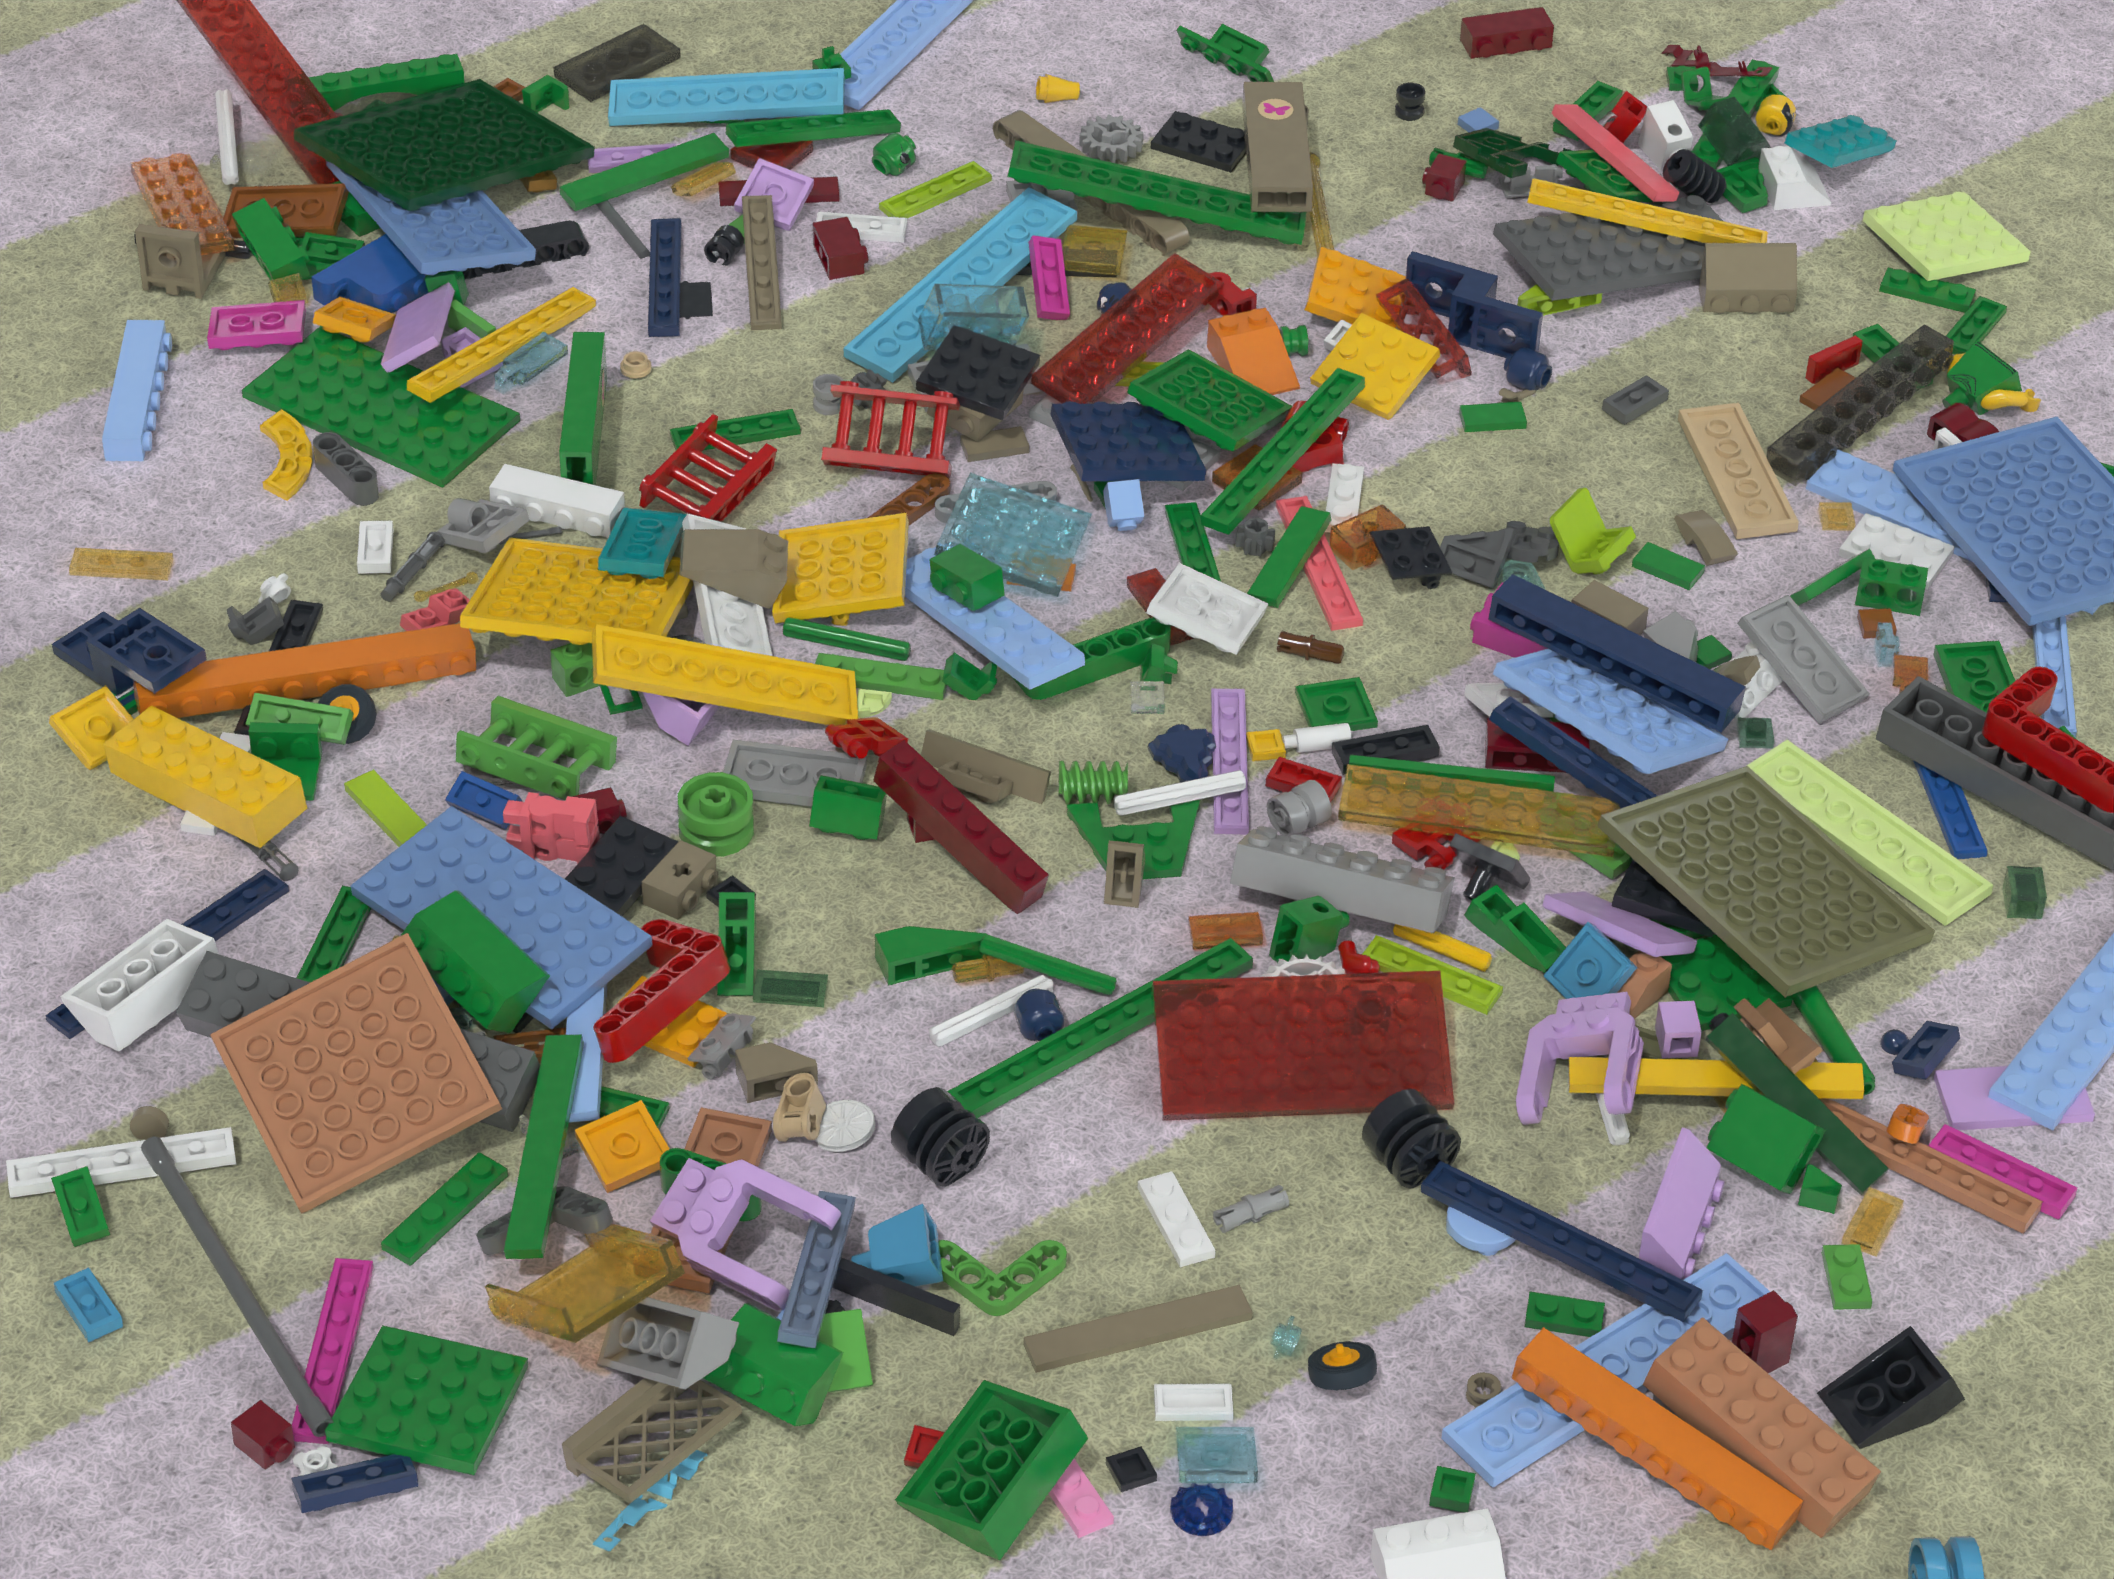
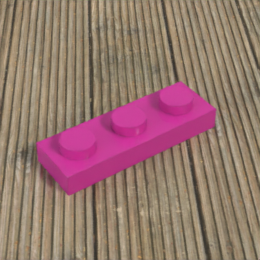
M1033 235L1028 243L1037 318L1067 320L1070 316L1061 239Z

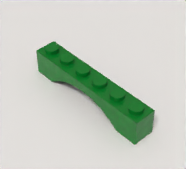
M443 54L433 58L412 59L408 62L395 64L386 63L381 66L355 68L345 72H329L307 78L298 77L294 80L284 81L286 106L292 124L326 119L340 107L361 97L388 92L410 93L418 96L465 83L464 69L458 54Z

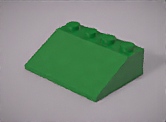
M983 1380L895 1501L899 1506L976 1552L1001 1560L1086 1443L1088 1437L1070 1409Z

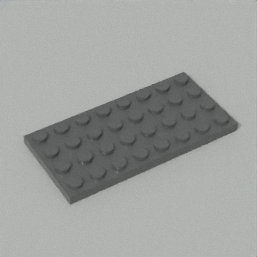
M1696 195L1677 198L1674 202H1640L1723 221L1703 198ZM1562 213L1546 217L1538 216L1532 219L1496 223L1493 235L1552 301L1700 279L1705 243L1575 213Z

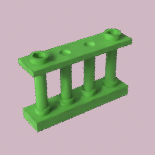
M497 696L491 702L490 726L480 736L461 730L457 732L456 762L566 800L567 796L579 795L580 775L591 765L609 771L616 763V736L501 696ZM501 734L516 738L509 747L493 742ZM531 744L547 749L539 757L524 753ZM561 754L577 759L569 768L553 763Z

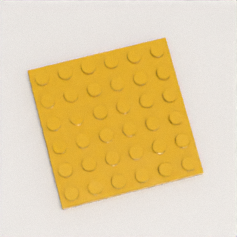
M509 537L461 613L460 627L469 628L476 633L502 632L509 637L535 636L542 641H552L554 639L568 640L575 645L592 643V632L595 624L666 637L694 583L693 580L679 575L680 558L672 557L664 577L647 579L641 577L640 574L630 573L612 575L607 571L598 570V558L603 550L602 548Z

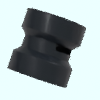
M1413 82L1399 85L1396 90L1398 103L1395 105V115L1406 121L1420 119L1424 114L1422 103L1425 100V88Z
M722 225L704 247L706 258L713 263H716L719 258L724 259L725 261L722 265L727 266L734 259L735 254L742 249L744 237L737 228L731 225Z

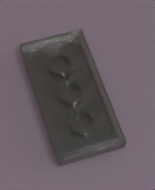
M643 23L553 67L554 77L589 102H592L610 93L611 80L639 79L680 59L681 53L679 47Z

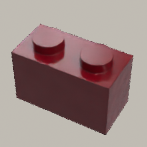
M848 217L813 222V246L829 280L864 274V264L868 263L869 260L867 248L865 245L861 246L858 229L852 227Z
M1773 1290L1737 1309L1732 1343L1763 1370L1770 1373L1789 1363L1798 1315L1793 1306L1785 1302Z

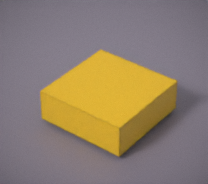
M1279 729L1246 732V741L1252 761L1278 759V757L1286 758V750Z

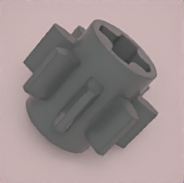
M869 369L867 373L860 372L851 379V382L858 383L860 388L886 390L883 386L887 383V380ZM854 399L853 403L858 407L863 406L867 409L869 407L872 408L873 401Z
M1250 518L1245 521L1244 525H1238L1235 546L1243 547L1244 555L1249 554L1261 557L1266 550L1273 551L1275 529H1268L1267 521L1261 518Z

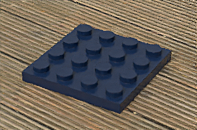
M1068 401L1063 404H1052L1050 415L1081 481H1126L1139 479V481H1205L1206 468L1184 424L1167 419L1157 409L1136 402H1126L1124 404H1108L1106 402L1078 404Z

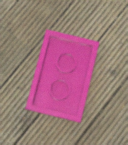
M305 300L212 307L207 335L209 349L229 350L242 346L259 348L268 344L293 345L296 342H303L306 317Z

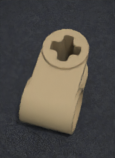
M796 1074L790 1077L784 1084L778 1109L773 1117V1130L779 1142H786L789 1138L806 1137L807 1140H815L819 1135L821 1120L826 1110V1102L811 1074Z

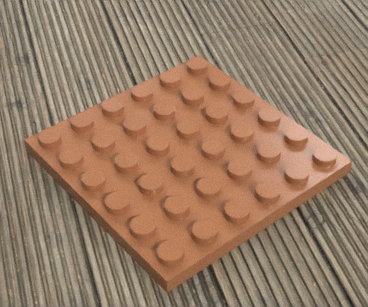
M408 933L210 1034L301 1214L502 1110L500 1102Z

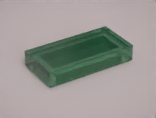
M757 969L753 1002L824 1008L828 974Z

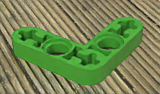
M938 1240L940 1257L950 1256V1261L941 1258L943 1281L991 1316H1003L1012 1311L1065 1269L1067 1262V1251L1063 1244L1054 1240H1045L1036 1244L996 1275L955 1243L948 1240ZM1044 1255L1047 1256V1257H1049L1048 1259H1046V1260L1043 1262V1256H1044ZM1053 1255H1055V1256H1056V1260H1054V1259H1052V1258H1050V1257H1052ZM972 1274L980 1280L973 1284H967L962 1282L960 1278L964 1275ZM1025 1274L1031 1276L1033 1280L1030 1283L1021 1284L1016 1282L1014 1277ZM1004 1294L1003 1301H1001L1000 1299H994L993 1301L990 1300V1296L998 1298Z

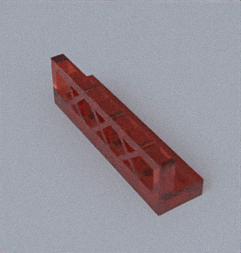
M1408 278L1376 294L1377 302L1400 331L1417 339H1420L1421 334H1426L1433 343L1431 345L1439 348L1440 354L1447 362L1439 366L1434 363L1430 370L1437 379L1452 370L1460 378L1472 375L1468 355ZM1400 295L1403 306L1390 304L1387 300ZM1406 314L1411 315L1418 325L1405 324Z

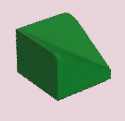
M1808 1164L1798 1205L1835 1214L1842 1185L1814 1165Z

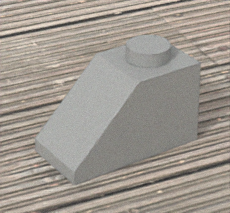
M1674 611L1643 630L1644 638L1694 662L1697 661L1698 645L1696 637L1698 636V630L1691 620H1685L1678 612Z

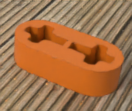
M1899 1104L1892 1114L1886 1132L1898 1140L1915 1144L1924 1132L1929 1115L1911 1105Z

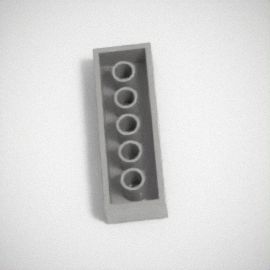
M1264 826L1252 829L1237 843L1230 884L1295 900L1321 896L1337 910L1434 933L1447 916L1455 877L1447 876L1446 871L1435 867H1426L1425 870L1412 867L1411 862L1402 859H1392L1389 862L1378 859V855L1373 852L1358 851L1356 854L1344 851L1345 847L1340 844L1324 843L1323 846L1311 843L1309 837L1296 834L1286 837L1278 835L1277 830Z

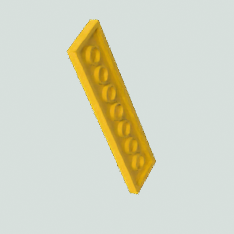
M595 624L593 629V683L825 725H846L847 720L858 719L855 671Z

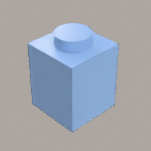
M1139 479L1107 482L1103 494L1108 526H1117L1118 531L1136 529L1137 524H1141L1145 517Z

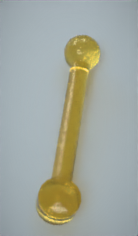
M473 571L468 572L464 578L427 592L423 590L414 593V599L418 602H423L431 595L466 583L475 584L478 581V575Z

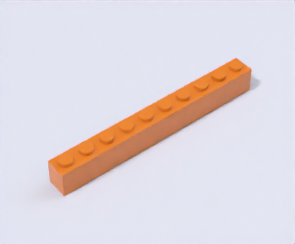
M460 623L208 660L202 662L156 693L151 692L133 680L134 695L139 715L152 705L176 718L242 709L246 705H251L254 693L302 700L321 697L331 688L342 684L356 685L364 690L450 675H463L467 672L476 671V648L470 629L461 628Z

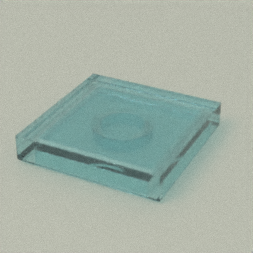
M1176 1427L1178 1481L1180 1483H1258L1254 1427Z

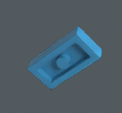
M89 1267L54 1282L55 1293L88 1342L123 1327L122 1316Z

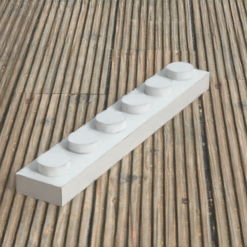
M231 1127L160 1138L172 1156L179 1173L236 1164ZM145 1140L6 1160L10 1198L53 1192L55 1189L51 1178L88 1166L94 1185L159 1175L153 1171L141 1151V1145Z

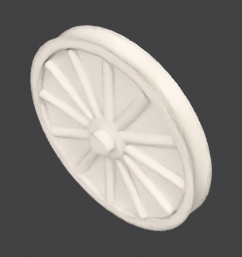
M839 1100L826 1105V1110L820 1124L819 1135L815 1141L826 1151L843 1152L855 1149L872 1136L875 1130L874 1114L866 1104L856 1100Z

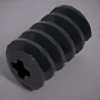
M1682 149L1677 151L1666 161L1663 167V178L1687 196L1696 195L1703 198L1705 202L1714 203L1722 197L1726 189L1725 177L1689 150Z

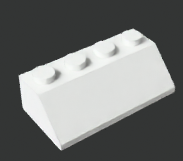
M166 919L60 996L61 1000L96 1042L116 1051H121L179 1007L206 951L219 954L215 940L210 936Z

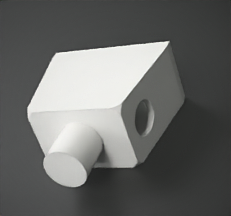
M1674 100L1647 106L1638 141V146L1657 168L1662 171L1666 161L1674 153L1682 149L1690 151L1693 141L1692 133Z

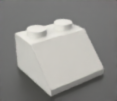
M1775 146L1773 148H1762L1759 172L1763 174V185L1767 189L1768 199L1773 210L1831 205V201L1815 167L1792 147Z

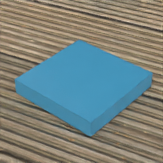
M1587 922L1544 974V977L1566 999L1617 993L1638 967L1594 924Z

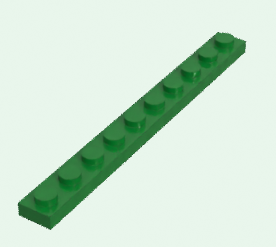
M1229 938L947 1092L956 1098L965 1110L971 1111L976 1118H979L1252 969L1253 957L1232 938Z

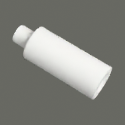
M1348 723L1294 729L1293 735L1282 736L1285 749L1296 748L1297 753L1332 749V742L1351 739V730Z

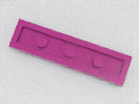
M1946 1124L1943 1125L1928 1145L1951 1158L2043 1201L2040 1211L2058 1220L2076 1196L2078 1187Z

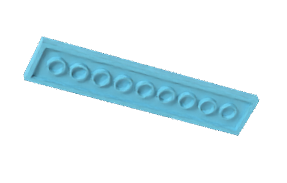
M1028 187L843 348L844 357L868 370H872L875 374L878 373L893 383L908 370V364L916 363L940 342L954 325L958 326L1031 261L1028 242L1033 235L1056 239L1077 221V211Z

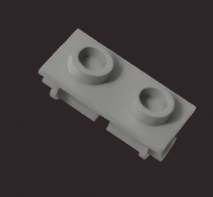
M1556 164L1535 166V174L1531 176V169L1527 167L1526 175L1509 178L1502 174L1499 182L1505 198L1529 196L1532 179L1534 178L1561 184L1559 179L1563 177L1562 167H1557Z
M727 1013L719 1020V1023L708 1036L699 1043V1046L688 1057V1060L701 1062L703 1066L702 1074L707 1079H713L715 1076L720 1077L725 1068L732 1062L729 1054L735 1056V1050L744 1048L747 1043L749 1044L752 1041L753 1029L750 1025L756 1020V1017Z

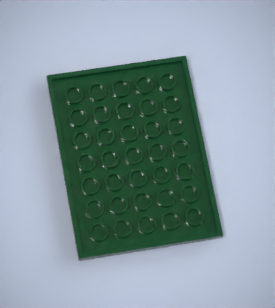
M481 79L294 129V140L305 146L306 149L315 152L323 157L325 161L336 165L346 174L352 175L363 182L364 185L373 188L381 193L383 197L391 199L408 211H416L420 207L430 204H440L444 200L454 197H464L468 193L488 190L490 187L499 184H509L513 180L533 177L538 173L548 170L554 171L565 165L578 164L583 160L593 158L595 146Z

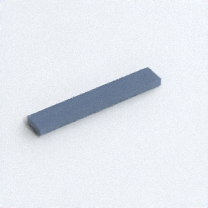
M819 1191L818 1197L835 1206L841 1212V1216L832 1231L828 1227L810 1220L778 1330L777 1342L816 1348L855 1209L856 1197Z

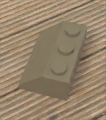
M1705 243L1698 289L1703 312H1794L1797 296L1796 243Z

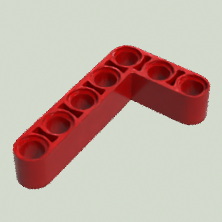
M2046 667L2031 668L1989 703L1982 728L1983 736L1988 741L2098 808L2114 813V762L2039 717L2051 706L2058 677L2055 672Z
M666 919L649 921L640 928L652 937L653 946L646 951L650 964L660 969L595 1022L593 1029L605 1061L616 1063L632 1056L729 974L730 966L722 940L718 935Z

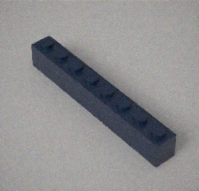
M1514 574L1492 596L1488 620L1720 733L1725 730L1741 710L1746 686Z

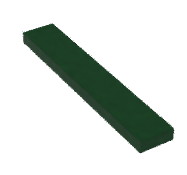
M1733 1013L1706 1036V1041L1756 1091L1826 1130L1815 1151L1859 1194H1864L1888 1172L1889 1168Z

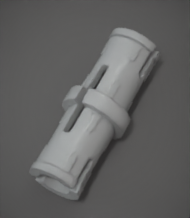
M1277 1185L1254 1196L1251 1194L1241 1197L1242 1201L1214 1211L1213 1220L1217 1226L1222 1224L1223 1227L1219 1229L1222 1233H1226L1235 1227L1251 1221L1254 1224L1260 1222L1261 1217L1287 1208L1289 1206V1198L1286 1191H1282L1283 1187Z

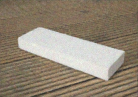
M831 212L817 213L816 222L848 217L852 227L858 229L861 240L904 243L907 218Z

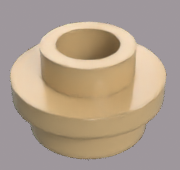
M639 351L627 353L620 363L621 373L626 377L634 379L647 376L652 369L647 355Z

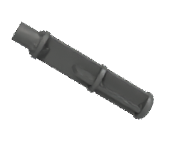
M430 532L427 535V539L415 552L409 555L408 560L397 573L386 581V587L381 592L383 600L390 602L398 593L402 594L407 583L421 568L424 569L430 557L439 547L442 548L445 545V540L441 534Z
M240 839L282 881H288L297 876L298 866L270 840L261 848H258ZM278 851L290 863L286 865L275 853ZM267 858L272 859L281 868L280 874L265 861Z

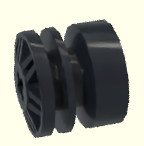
M939 1087L926 1089L916 1095L902 1109L891 1131V1144L895 1150L910 1163L916 1164L919 1170L924 1175H928L933 1183L942 1187L951 1185L973 1171L985 1155L990 1142V1130L987 1125L976 1118L971 1111L965 1110L961 1103L945 1089Z
M1416 1089L1401 1090L1387 1097L1370 1113L1362 1129V1139L1368 1149L1379 1161L1384 1162L1390 1174L1394 1175L1401 1186L1409 1189L1421 1185L1440 1161L1451 1166L1461 1146V1138L1455 1128L1449 1125L1446 1118L1439 1115L1436 1107L1428 1098Z

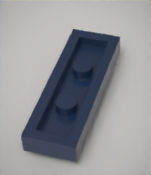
M395 1454L291 1478L292 1490L301 1513L321 1511L336 1505L359 1502L367 1498L388 1493H398L405 1489L418 1487L417 1472L410 1457Z

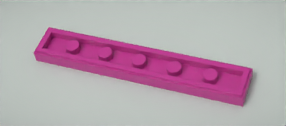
M335 1258L304 1375L313 1393L321 1400L331 1418L339 1405L373 1271V1261ZM297 1405L292 1421L294 1441L329 1444L326 1441V1435L321 1437L313 1435L300 1414Z

